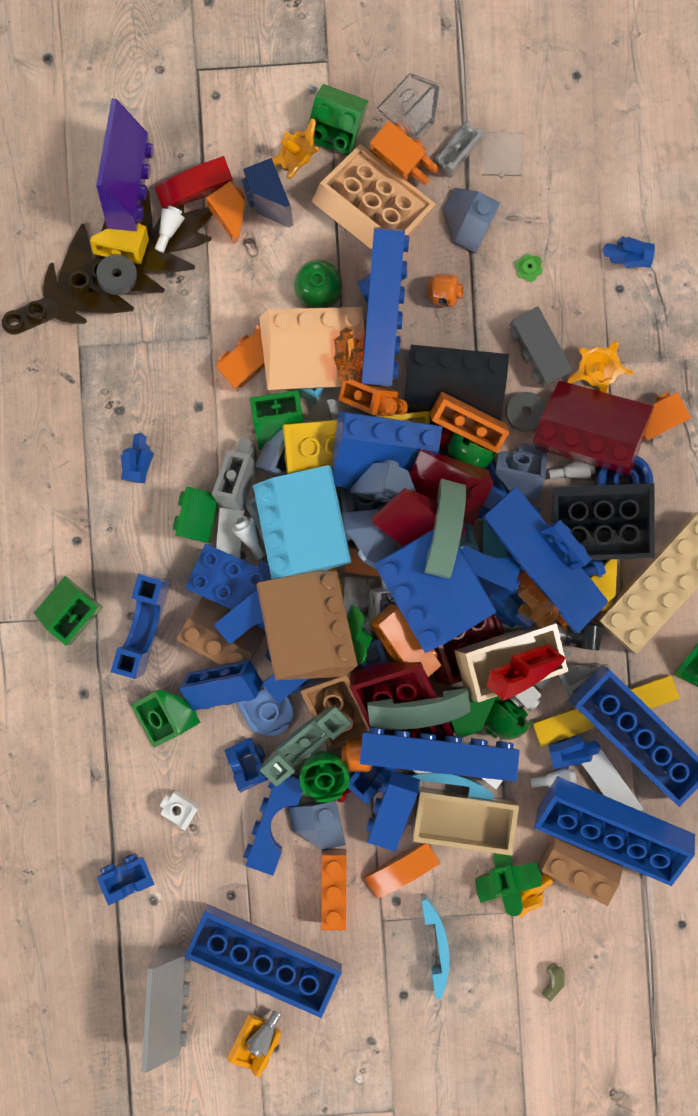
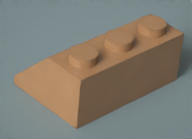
M202 597L176 640L220 665H227L246 660L251 661L266 632L254 625L232 644H229L214 624L230 611Z
M352 671L345 677L312 678L300 688V692L313 717L335 705L352 723L335 739L328 738L325 741L329 750L346 745L349 739H362L363 732H369V726L349 687Z
M552 836L538 863L541 872L607 907L620 884L623 871L622 865Z

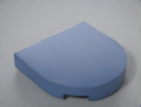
M265 687L259 690L256 699L236 702L249 727L254 732L263 736L272 737L283 733L293 720L294 706L289 695L280 703H277Z

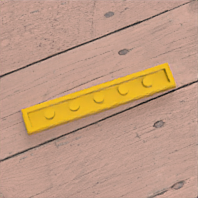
M672 675L630 688L650 709L680 699ZM574 708L532 723L540 747L596 728L583 714Z

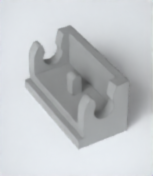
M468 120L433 159L438 168L450 178L478 146L484 134L480 128L476 129V131L473 130L470 126L471 122Z

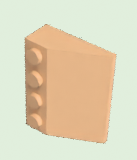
M361 144L320 182L312 199V203L370 249L373 248L374 227L404 229L405 235H409L410 238L436 205V203Z
M362 307L268 309L259 317L268 391L342 387L344 376L362 378L365 338Z

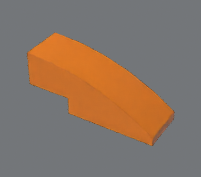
M419 843L410 850L398 854L365 876L364 879L378 899L412 882L441 863L430 844Z

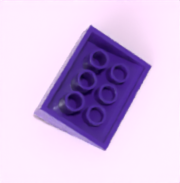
M114 98L111 99L96 187L107 229L137 231L138 222L143 221L144 211L141 204L142 200L146 201L147 197L145 179L149 180L150 164H148V161L153 158L154 145L149 142L148 132Z

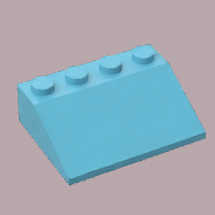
M327 465L273 477L253 485L272 580L314 571H326L351 562L331 466Z

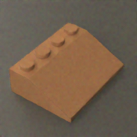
M314 571L258 582L256 584L275 680L345 677L358 666L337 571Z

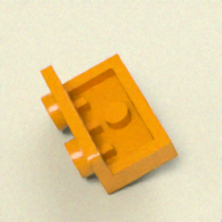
M248 1014L227 1059L231 1064L251 1069L254 1076L260 1077L263 1070L268 1066L269 1058L274 1048L279 1044L281 1032L277 1026L274 1028L267 1056L262 1054L260 1058L247 1050L250 1045L246 1042L263 1024H266L268 1019Z

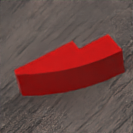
M222 156L179 173L155 186V191L161 207L167 209L168 206L178 207L208 197L210 192L220 189L230 181L232 182L233 178L225 157Z
M549 644L512 655L510 664L491 669L486 686L504 701L543 680L565 661V657Z

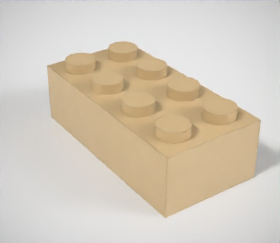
M542 621L531 625L526 630L521 628L454 650L463 686L469 690V699L481 702L497 696L486 686L491 669L510 664L512 655L549 644L564 656L557 624ZM566 660L543 680L568 672Z
M419 787L412 839L413 842L512 856L519 805L513 800L468 797L467 794Z

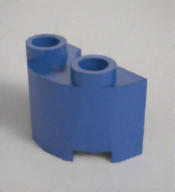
M520 586L516 593L510 594L505 601L490 595L489 598L497 610L495 616L511 628L518 625L523 627V630L528 629L546 608L536 597L524 596L520 592Z
M249 738L224 750L240 793L268 780L259 769L264 763L262 759L266 757L260 744L255 745L253 740Z
M372 766L368 772L349 771L348 789L368 805L381 788L383 779H389L391 771H396L397 768Z
M137 853L123 858L124 863L114 866L112 863L100 869L101 875L97 877V880L108 906L124 899L130 894L140 892L155 885L144 858L138 857Z

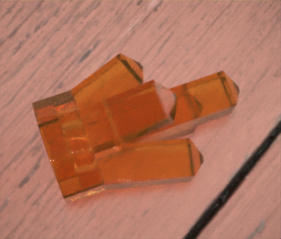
M344 328L340 331V336L334 339L335 356L333 358L336 364L338 380L343 381L357 380L362 377L364 350L361 349L362 342L356 338L353 339V330Z
M523 584L518 587L516 591L519 594L518 596L527 604H521L518 609L520 614L533 620L540 628L550 626L558 618L559 609L534 584H531L529 588Z

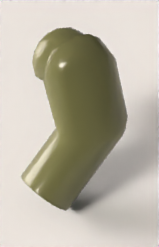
M551 963L547 967V973L551 976V982L542 992L550 1002L565 985L564 970L556 963Z

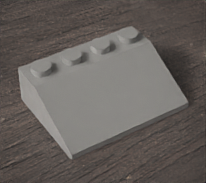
M158 947L147 968L141 1072L147 1073L179 1056L182 1047H186L187 1031H183V1022L188 1020L189 1007L184 1005L185 997H189L190 982H186V972L191 970V960L184 957L187 951L185 948Z

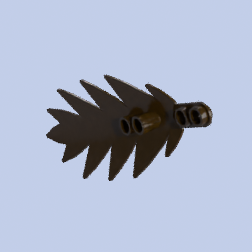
M147 190L146 201L142 200L141 204L144 211L143 221L138 223L146 226L149 241L142 263H134L137 271V281L133 289L128 293H164L165 288L143 272L194 270L195 265L169 252L194 248L212 240L211 236L198 232L213 216L209 208L196 209L184 213V205L175 208L182 211L181 215L185 218L171 239L168 240L164 253L155 250L160 236L161 217L153 228L150 192ZM104 221L101 231L107 229L106 221ZM84 224L80 225L69 246L59 273L58 283L54 263H50L43 284L44 298L38 301H31L28 305L17 310L8 311L2 319V327L5 332L17 335L54 318L70 324H86L87 319L77 313L114 314L134 311V307L122 297L105 292L98 284L97 267L106 257L95 255L93 260ZM120 273L113 274L114 277H119L121 275ZM36 312L41 313V314L38 315V316H34V315H33V314L36 313ZM13 322L19 323L17 325H11V323Z

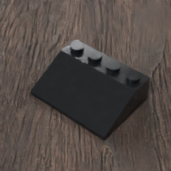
M411 344L405 389V402L408 404L407 413L429 411L430 413L442 391L501 421L509 354ZM430 416V424L436 425V423L432 421Z
M655 483L552 487L551 523L561 520L563 524L567 525L571 530V534L578 543L585 547L586 553L592 560L655 558Z

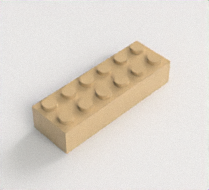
M698 512L692 513L655 553V558H651L612 600L613 604L607 610L601 612L595 619L599 625L603 626L630 653L638 654L698 588Z

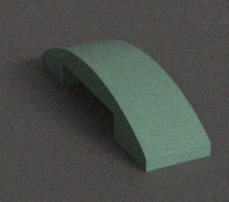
M445 479L440 480L432 543L428 549L424 573L447 579L451 578L464 520L466 485Z
M468 688L443 691V697L393 704L392 699L367 702L370 727L381 729H415L455 720L470 713Z
M335 705L322 711L292 733L259 768L260 771L277 787L295 772V766L328 738L335 739L352 724L351 721Z

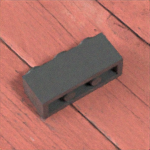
M538 306L510 322L511 328H509V333L515 342L518 341L522 347L520 353L526 363L530 362L534 369L532 375L538 385L542 384L543 388H546L573 372L570 363Z

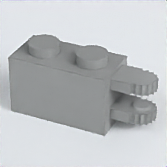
M243 438L239 440L235 451L227 450L212 492V496L219 506L243 510L257 469L254 467L256 449L253 447L250 439Z

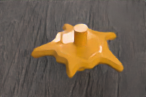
M315 119L310 120L304 132L298 130L294 135L284 132L285 137L281 140V151L272 160L275 166L281 165L284 171H288L287 179H292L300 167L309 163L311 156L319 152L318 147H313Z
M613 341L606 348L598 346L593 347L591 350L583 347L579 348V352L582 355V359L578 362L579 368L567 379V383L586 380L589 385L598 386L601 392L607 393L610 383L616 382L618 375H632L634 371L621 365L617 356L619 343Z

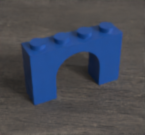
M492 487L478 518L483 520V516L507 493ZM532 505L540 515L541 509ZM467 546L463 547L462 551L486 593L504 601L510 594L516 593L520 581L517 580L518 574L524 570L511 554L504 558H493Z
M138 574L132 594V599L136 600L133 622L125 643L116 650L111 673L133 679L145 674L170 586V580L149 574Z
M258 590L254 591L214 624L229 644H232L254 625L264 623ZM273 674L262 684L277 703H280L308 679L275 680Z

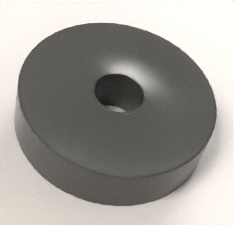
M110 255L104 258L97 267L98 284L109 294L122 295L128 293L133 289L137 281V271L134 263L122 255ZM114 273L121 274L119 277L113 276Z
M521 392L512 397L508 402L506 418L514 429L522 432L532 431L537 428L546 407L538 395L532 392ZM522 408L529 409V416L522 414Z

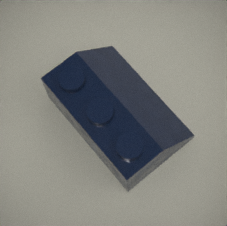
M272 158L244 168L245 178L241 179L250 208L255 207L257 214L284 226H293L291 206Z

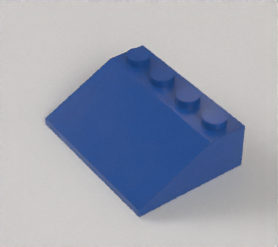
M339 411L331 461L335 486L351 488L373 463H384V460L396 461L399 463V467L410 472L420 448L438 454L442 426Z
M434 529L381 557L374 564L425 653L447 643L497 612L460 546L458 547L450 579L424 573Z

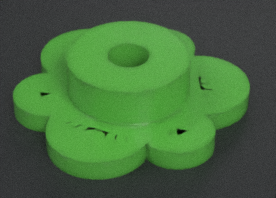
M525 254L523 259H518L515 263L518 277L525 278L528 282L535 281L537 275H540L543 271L542 267H540L542 263L541 258Z

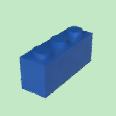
M246 660L188 672L179 689L194 711L256 699L263 681L252 662Z
M393 770L390 773L389 779H383L380 793H383L382 798H376L372 811L376 814L374 818L369 817L365 829L366 832H369L367 843L396 852L418 795L420 779Z

